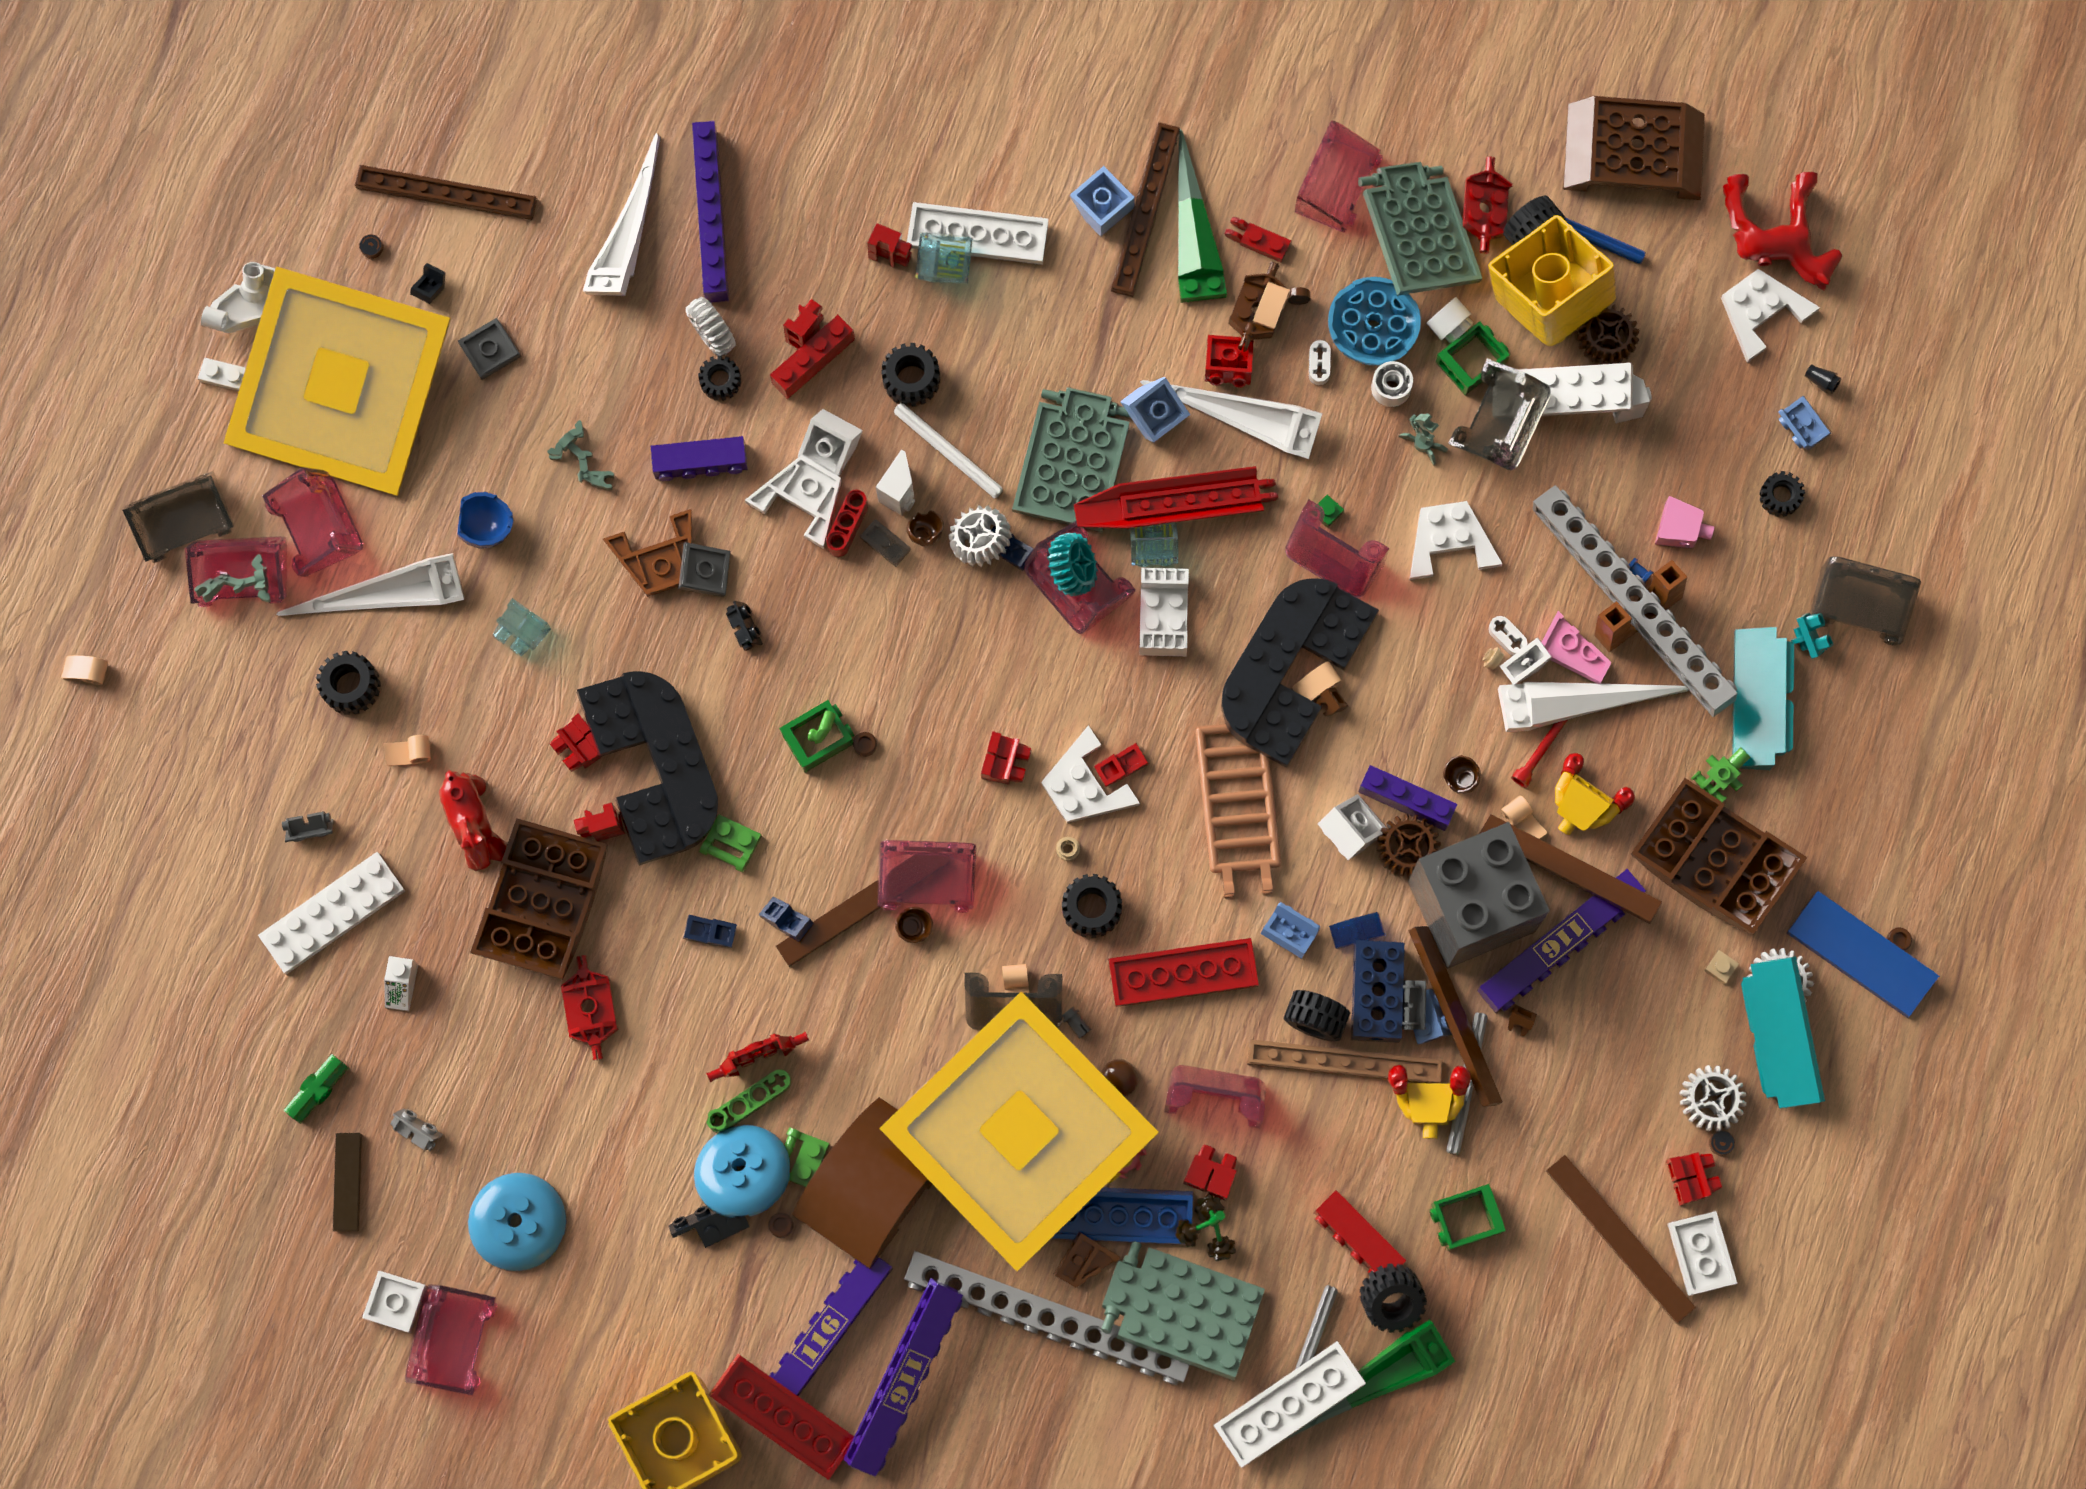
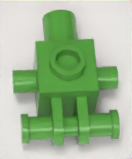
M1741 747L1729 759L1723 756L1718 761L1711 755L1706 760L1712 767L1707 772L1710 777L1706 779L1698 771L1691 779L1700 788L1723 802L1727 797L1723 796L1718 789L1721 787L1725 790L1730 785L1737 792L1743 786L1737 779L1742 774L1739 768L1751 757ZM1713 780L1717 783L1714 787L1710 784Z

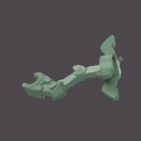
M1413 414L1409 420L1417 436L1415 437L1410 433H1401L1399 437L1414 442L1415 448L1420 452H1426L1432 464L1435 465L1436 460L1431 448L1442 452H1447L1448 450L1442 444L1433 443L1435 436L1429 433H1433L1439 425L1430 420L1432 418L1430 414H1419L1418 416Z
M579 420L575 424V429H571L562 436L555 449L550 448L547 451L549 458L552 460L562 459L563 451L569 449L579 459L580 471L577 475L580 483L584 480L591 483L592 486L612 490V485L606 484L604 480L608 477L614 478V473L611 471H589L587 458L592 457L593 454L587 450L582 451L574 444L577 438L584 436L582 422Z
M260 554L254 558L251 564L256 570L254 571V576L237 579L231 577L227 572L220 571L218 577L214 579L209 578L194 589L197 596L200 597L202 595L207 603L213 599L224 585L234 587L235 594L240 593L245 587L255 585L254 588L259 590L258 597L267 603L271 601L270 595L267 593L269 590L267 568L261 565L263 559Z

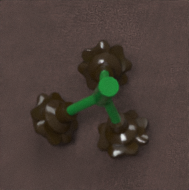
M1207 1194L1206 1197L1197 1200L1198 1205L1194 1209L1199 1215V1220H1206V1222L1200 1225H1192L1188 1219H1180L1179 1225L1176 1228V1238L1181 1244H1185L1186 1247H1194L1198 1239L1197 1234L1201 1232V1229L1212 1226L1215 1229L1216 1237L1212 1239L1211 1243L1207 1244L1209 1257H1214L1216 1261L1230 1259L1231 1254L1236 1253L1234 1248L1235 1241L1229 1240L1228 1236H1221L1219 1223L1225 1218V1213L1223 1212L1225 1208L1218 1196L1213 1198L1211 1194Z

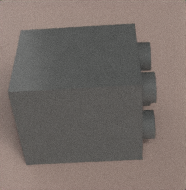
M1509 822L1419 858L1408 881L1446 969L1535 933L1550 912Z

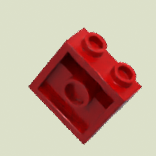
M1208 335L1204 382H1210L1214 386H1219L1222 383H1232L1235 387L1239 388L1251 385L1254 340L1250 341L1247 351H1243L1244 346L1241 351L1238 349L1241 337Z

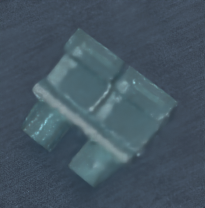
M512 598L507 605V610L496 620L498 626L493 633V637L502 644L507 641L510 635L515 637L516 640L510 646V649L521 657L529 648L534 650L551 628L546 621L530 612L529 609Z

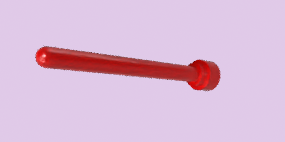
M1568 720L1554 723L1526 765L1516 769L1511 776V779L1523 788L1528 787L1532 781V771Z

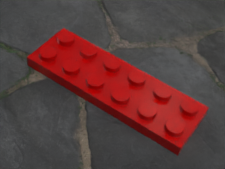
M1251 938L1108 958L1115 1007L1259 986Z
M740 1354L736 1355L709 1393V1396L827 1480L831 1478L844 1459L854 1438L851 1433Z

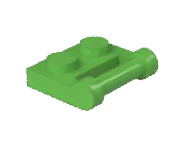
M718 814L699 852L704 855L710 854L735 866L736 870L743 873L762 835ZM715 840L742 852V857L738 858L713 846Z
M789 1127L786 1133L788 1137L784 1145L789 1158L797 1139L803 1141V1145L790 1173L789 1181L807 1187L814 1173L824 1160L830 1144Z

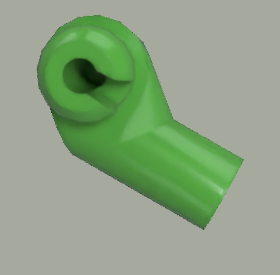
M825 711L819 729H810L808 740L814 741L815 744L821 743L831 731L836 715L831 711Z

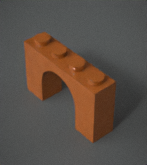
M1671 560L1653 574L1652 583L1648 591L1655 593L1660 600V605L1664 610H1667L1683 598L1688 577ZM1616 601L1598 615L1594 636L1610 653L1638 631L1631 624L1632 618ZM1646 613L1644 615L1648 619L1656 618V615L1653 613Z

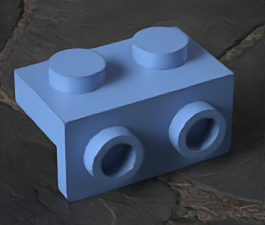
M1805 396L1796 400L1786 409L1778 411L1781 415L1779 418L1780 423L1786 430L1791 429L1794 433L1792 439L1799 448L1804 447L1810 450L1832 434Z
M1279 902L1261 934L1302 959L1321 927L1313 920L1296 912L1290 906Z
M1433 989L1426 990V1030H1413L1417 1044L1452 1035Z

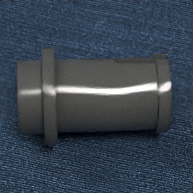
M1072 1007L1062 1015L1064 1018L1063 1022H1067L1080 1039L1091 1028L1078 1014L1079 1010H1075Z

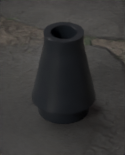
M1812 364L1805 373V377L1810 379L1824 393L1829 392L1833 394L1842 379L1837 376L1838 373L1816 367Z

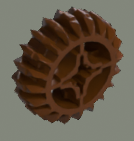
M1614 304L1611 309L1605 308L1599 315L1577 329L1579 334L1576 340L1581 341L1579 349H1586L1584 357L1591 354V361L1594 362L1596 358L1600 359V365L1604 364L1605 360L1608 361V364H1613L1614 360L1617 363H1622L1623 358L1628 359L1631 355L1630 352L1633 353L1635 351V345L1639 342V338L1636 337L1639 334V329L1635 328L1637 321H1630L1631 313L1625 316V309L1621 308L1620 311H1617ZM1591 326L1595 328L1594 332L1598 335L1596 341H1593L1591 338ZM1621 328L1626 337L1624 344L1620 341L1621 337L1618 335Z
M1408 814L1404 815L1403 821H1401L1399 816H1396L1394 818L1395 824L1392 821H1387L1388 829L1382 827L1380 830L1384 836L1377 837V841L1381 844L1376 847V851L1384 852L1378 856V859H1387L1383 867L1393 866L1390 871L1391 874H1394L1396 869L1400 870V878H1403L1405 872H1408V877L1410 878L1417 863L1407 864L1399 860L1403 857H1409L1413 861L1418 862V859L1422 858L1421 851L1418 848L1421 840L1425 838L1427 842V855L1439 851L1434 848L1441 846V842L1433 841L1439 837V833H1430L1434 826L1431 824L1426 828L1427 820L1425 818L1422 819L1421 823L1417 822L1418 815H1414L1412 821L1409 820ZM1412 829L1419 833L1410 836L1400 830ZM1392 835L1397 838L1396 841L1399 844V848L1394 854H1392L1389 846ZM1415 841L1412 849L1403 850L1405 843L1410 844Z

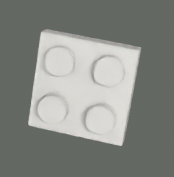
M378 1270L362 1318L411 1333L427 1285Z

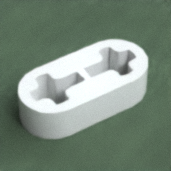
M1322 340L1313 342L1309 351V379L1315 385L1325 384L1330 376L1331 350L1329 344ZM1319 347L1324 352L1322 360H1318V353L1315 352ZM1318 366H1322L1321 372L1324 373L1322 378H1317V374H1313L1317 372Z
M1496 616L1492 619L1488 628L1489 633L1507 653L1514 656L1527 646L1525 636L1506 617ZM1495 623L1498 625L1504 624V632L1501 630L1495 631ZM1509 637L1515 642L1518 640L1521 641V649H1519L1518 647H1515L1513 649L1511 647L1513 642L1509 639Z

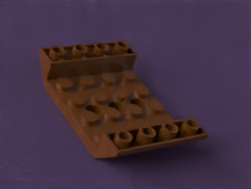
M1593 96L1569 103L1563 190L1586 191L1588 185L1592 184L1678 191L1677 199L1701 200L1705 114L1689 104L1681 102ZM1640 118L1644 121L1645 125L1642 127L1635 126L1632 120ZM1639 139L1643 142L1644 146L1636 148L1632 145L1631 141ZM1638 160L1642 163L1643 167L1634 169L1630 162Z

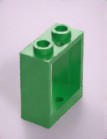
M1479 321L1438 353L1435 362L1466 396L1489 378L1493 371H1497L1508 362L1510 354L1507 346L1503 342L1499 343L1496 340L1491 328L1487 325L1484 326ZM1477 337L1497 360L1474 379H1471L1452 356Z
M829 700L779 728L781 735L804 773L853 745L851 737L855 735L848 723L843 725L840 717L843 716L836 704L831 705ZM825 711L833 712L836 715L834 723L843 738L808 758L792 731L823 714Z
M1490 1184L1435 1201L1431 1204L1432 1209H1429L1433 1223L1438 1222L1441 1231L1438 1233L1440 1244L1442 1247L1446 1246L1447 1251L1502 1234L1506 1231ZM1480 1195L1491 1230L1453 1242L1441 1208Z

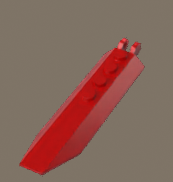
M1253 466L1117 484L1074 504L1077 527L1128 529L1264 511L1261 502L1276 501L1279 498L1275 492L1260 494V489L1271 488L1276 485L1274 479L1258 480L1257 467Z

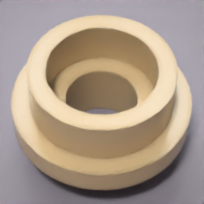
M1496 647L1494 650L1490 648L1483 657L1485 668L1490 667L1494 670L1499 665L1504 656L1500 652V648Z
M1072 837L1060 839L1056 845L1057 855L1065 861L1074 860L1080 852L1078 841ZM1065 846L1073 848L1070 853L1064 852L1063 849Z

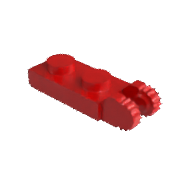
M1232 217L1231 225L1244 230L1245 233L1242 236L1237 231L1226 229L1224 234L1227 238L1240 243V246L1282 263L1291 244L1290 239L1250 222L1248 224L1243 219Z

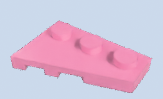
M1558 611L1542 640V644L1552 656L1550 660L1596 684H1600L1611 662L1592 643H1589L1579 634L1580 631L1575 626H1571Z

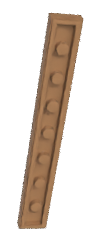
M1252 1039L1249 1041L1247 1062L1248 1065L1388 1079L1389 1070L1393 1066L1402 1065L1407 1070L1408 1082L1441 1084L1443 1060Z

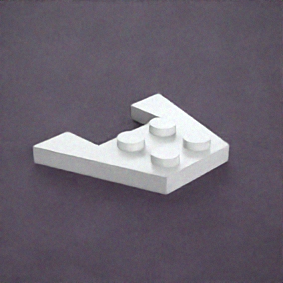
M1759 269L1732 287L1721 297L1747 363L1766 349V345L1755 334L1754 329L1784 307H1787L1800 323L1820 309L1814 303Z
M801 455L745 499V503L766 514L777 496L815 517L805 532L804 538L824 549L841 485V478Z
M1467 501L1420 509L1409 580L1433 577L1430 554L1474 548L1478 570L1502 566L1501 560Z
M1089 725L1041 782L1066 823L1140 805L1128 784L1107 796L1082 758L1101 747L1099 740Z

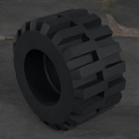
M1547 195L1540 196L1523 205L1509 219L1503 234L1514 245L1553 216H1561L1564 220H1566V217Z
M904 343L901 344L900 349L894 347L892 355L888 353L885 356L886 361H883L881 370L883 385L888 396H893V401L898 403L900 400L905 406H907V403H911V406L915 407L917 402L923 405L926 403V398L931 400L934 397L933 392L937 393L939 389L940 370L936 356L933 357V352L930 349L925 351V346L920 344L919 347H916L915 343H910V346L906 347ZM909 366L918 367L925 373L922 379L916 383L902 382L898 378V374L902 369Z
M342 651V655L335 653L333 654V659L327 658L324 660L327 664L319 667L321 674L316 676L319 682L316 686L320 691V696L331 708L338 713L342 711L345 715H350L351 711L354 714H359V709L366 711L369 709L367 707L369 703L373 705L376 702L373 697L379 696L380 691L377 688L381 687V682L378 679V672L366 657L360 656L357 652L352 651V654H350L348 651ZM351 672L360 674V683L354 691L346 694L337 692V683L343 675Z
M1086 874L1081 879L1077 877L1073 880V884L1067 886L1066 892L1063 894L1062 913L1066 924L1076 934L1077 932L1081 933L1082 937H1086V935L1091 936V938H1096V935H1101L1102 937L1106 935V932H1111L1115 925L1118 924L1122 913V899L1119 889L1117 890L1116 885L1113 882L1110 883L1105 876L1100 878L1098 874H1093V876L1088 877V874ZM1088 894L1101 896L1106 902V911L1097 918L1083 916L1078 910V902L1083 896Z
M1295 990L1285 1012L1284 1020L1294 1029L1312 1037L1326 1041H1340L1351 1012L1341 1003L1324 995L1307 990Z
M1387 1264L1385 1268L1382 1266L1377 1267L1378 1271L1376 1272L1372 1270L1369 1273L1370 1277L1363 1280L1364 1286L1360 1287V1300L1371 1324L1374 1327L1378 1326L1379 1330L1383 1332L1387 1329L1389 1333H1394L1395 1330L1403 1332L1406 1327L1412 1328L1415 1321L1419 1322L1421 1320L1420 1314H1425L1426 1309L1424 1306L1427 1305L1426 1295L1417 1275L1408 1267L1404 1269L1401 1264H1397L1396 1267L1393 1264ZM1395 1293H1403L1402 1297L1397 1301L1383 1303L1388 1296Z

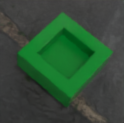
M1328 494L1311 510V514L1327 528L1344 513V509Z

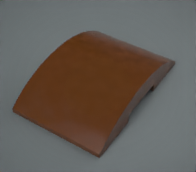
M1686 778L1681 782L1631 853L1645 868L1679 894L1717 918L1752 935L1755 934L1807 859L1805 855L1768 831L1764 833L1727 809L1725 803Z
M516 818L501 862L502 868L489 906L485 908L470 953L563 980L581 940L594 902L608 844Z
M880 1097L870 1104L839 1138L814 1173L792 1213L795 1218L868 1269L872 1268L899 1231L898 1226L926 1189L929 1190L933 1185L879 1129L898 1111V1109Z

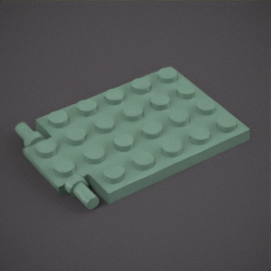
M1421 162L1380 167L1376 170L1377 173H1373L1372 176L1358 178L1360 187L1369 185L1376 187L1365 189L1363 196L1397 296L1479 283L1483 279L1466 229L1463 228V220L1448 177L1427 180L1430 176L1443 175L1444 169L1442 166H1422Z
M1069 387L1066 388V391L1059 390V392L1043 389L1041 398L1056 401V404H1060L1062 407L1039 402L1012 512L1077 527L1074 504L1115 485L1129 422L1110 418L1108 415L1131 417L1124 407L1118 406V403L1111 402L1112 397ZM1081 527V528L1090 529V530H1094V531H1098V532H1103V530H1104V528H1086V527Z
M1133 1241L1129 1253L1124 1257L1123 1262L1117 1261L1102 1303V1307L1106 1309L1104 1313L1106 1317L1101 1331L1110 1334L1115 1320L1119 1318V1315H1123L1124 1319L1117 1339L1234 1381L1265 1289L1150 1247L1147 1250L1142 1268H1137V1257L1141 1244Z

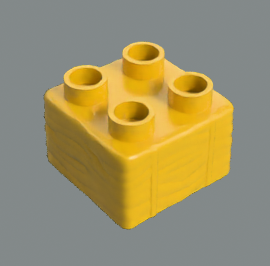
M1558 215L1547 220L1525 238L1492 260L1488 265L1497 302L1547 346H1554L1562 342L1588 320L1599 315L1616 299L1613 263Z
M688 1372L657 1391L621 1409L608 1419V1424L643 1489H693L734 1466L741 1460L740 1448L717 1404L709 1396L710 1392L703 1380L694 1372Z

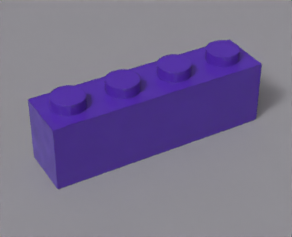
M743 436L651 446L653 474L655 479L660 481H670L674 477L692 479L696 475L703 474L706 476H717L722 472L739 474L742 470H748L746 445Z
M1372 765L1369 766L1358 791L1412 817L1418 815V819L1421 821L1425 818L1427 820L1426 823L1432 824L1443 831H1446L1458 805Z

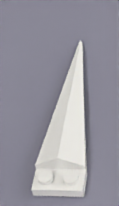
M657 133L653 138L631 194L607 241L588 271L583 290L588 295L625 296L629 279L634 275L660 143V136Z
M1141 380L1140 382L1146 385L1153 381ZM1171 385L1183 403L1287 453L1309 459L1323 413L1296 405Z
M451 553L413 563L278 611L276 615L442 605L464 600V594L454 554Z
M1523 682V684L1500 685L1498 693L1506 732L1533 730L1622 705L1687 692L1689 689L1686 686Z

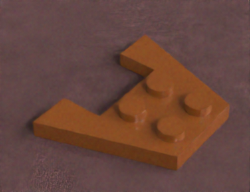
M692 509L669 516L676 535L675 538L634 552L631 550L625 532L603 538L605 544L647 597L679 587L683 545L685 542L692 543Z

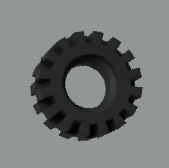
M717 355L718 359H714L713 356L710 357V362L707 360L703 362L704 367H700L698 378L704 394H707V397H714V400L717 401L719 398H722V401H724L726 396L732 398L733 392L737 394L739 391L738 386L741 387V375L738 366H736L733 360L730 361L729 357L726 356L725 359H722V356ZM716 371H725L729 375V379L724 385L718 386L712 383L711 377Z
M1781 471L1780 474L1776 472L1769 476L1759 493L1761 495L1759 498L1760 502L1764 503L1762 507L1764 509L1768 508L1769 514L1775 512L1777 517L1780 514H1783V517L1789 513L1790 515L1793 514L1803 502L1805 490H1802L1803 483H1798L1800 478L1796 476L1794 479L1792 477L1793 473L1790 472L1788 475H1785V471ZM1779 486L1786 487L1791 494L1790 500L1786 502L1778 501L1774 497V489Z

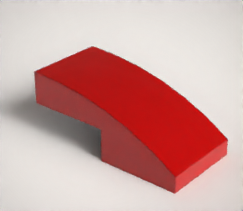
M1134 743L1117 755H1111L1094 767L1107 787L1148 765L1149 762L1139 745Z

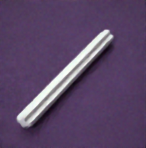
M900 403L894 409L895 415L993 498H997L1002 493V487L907 406Z

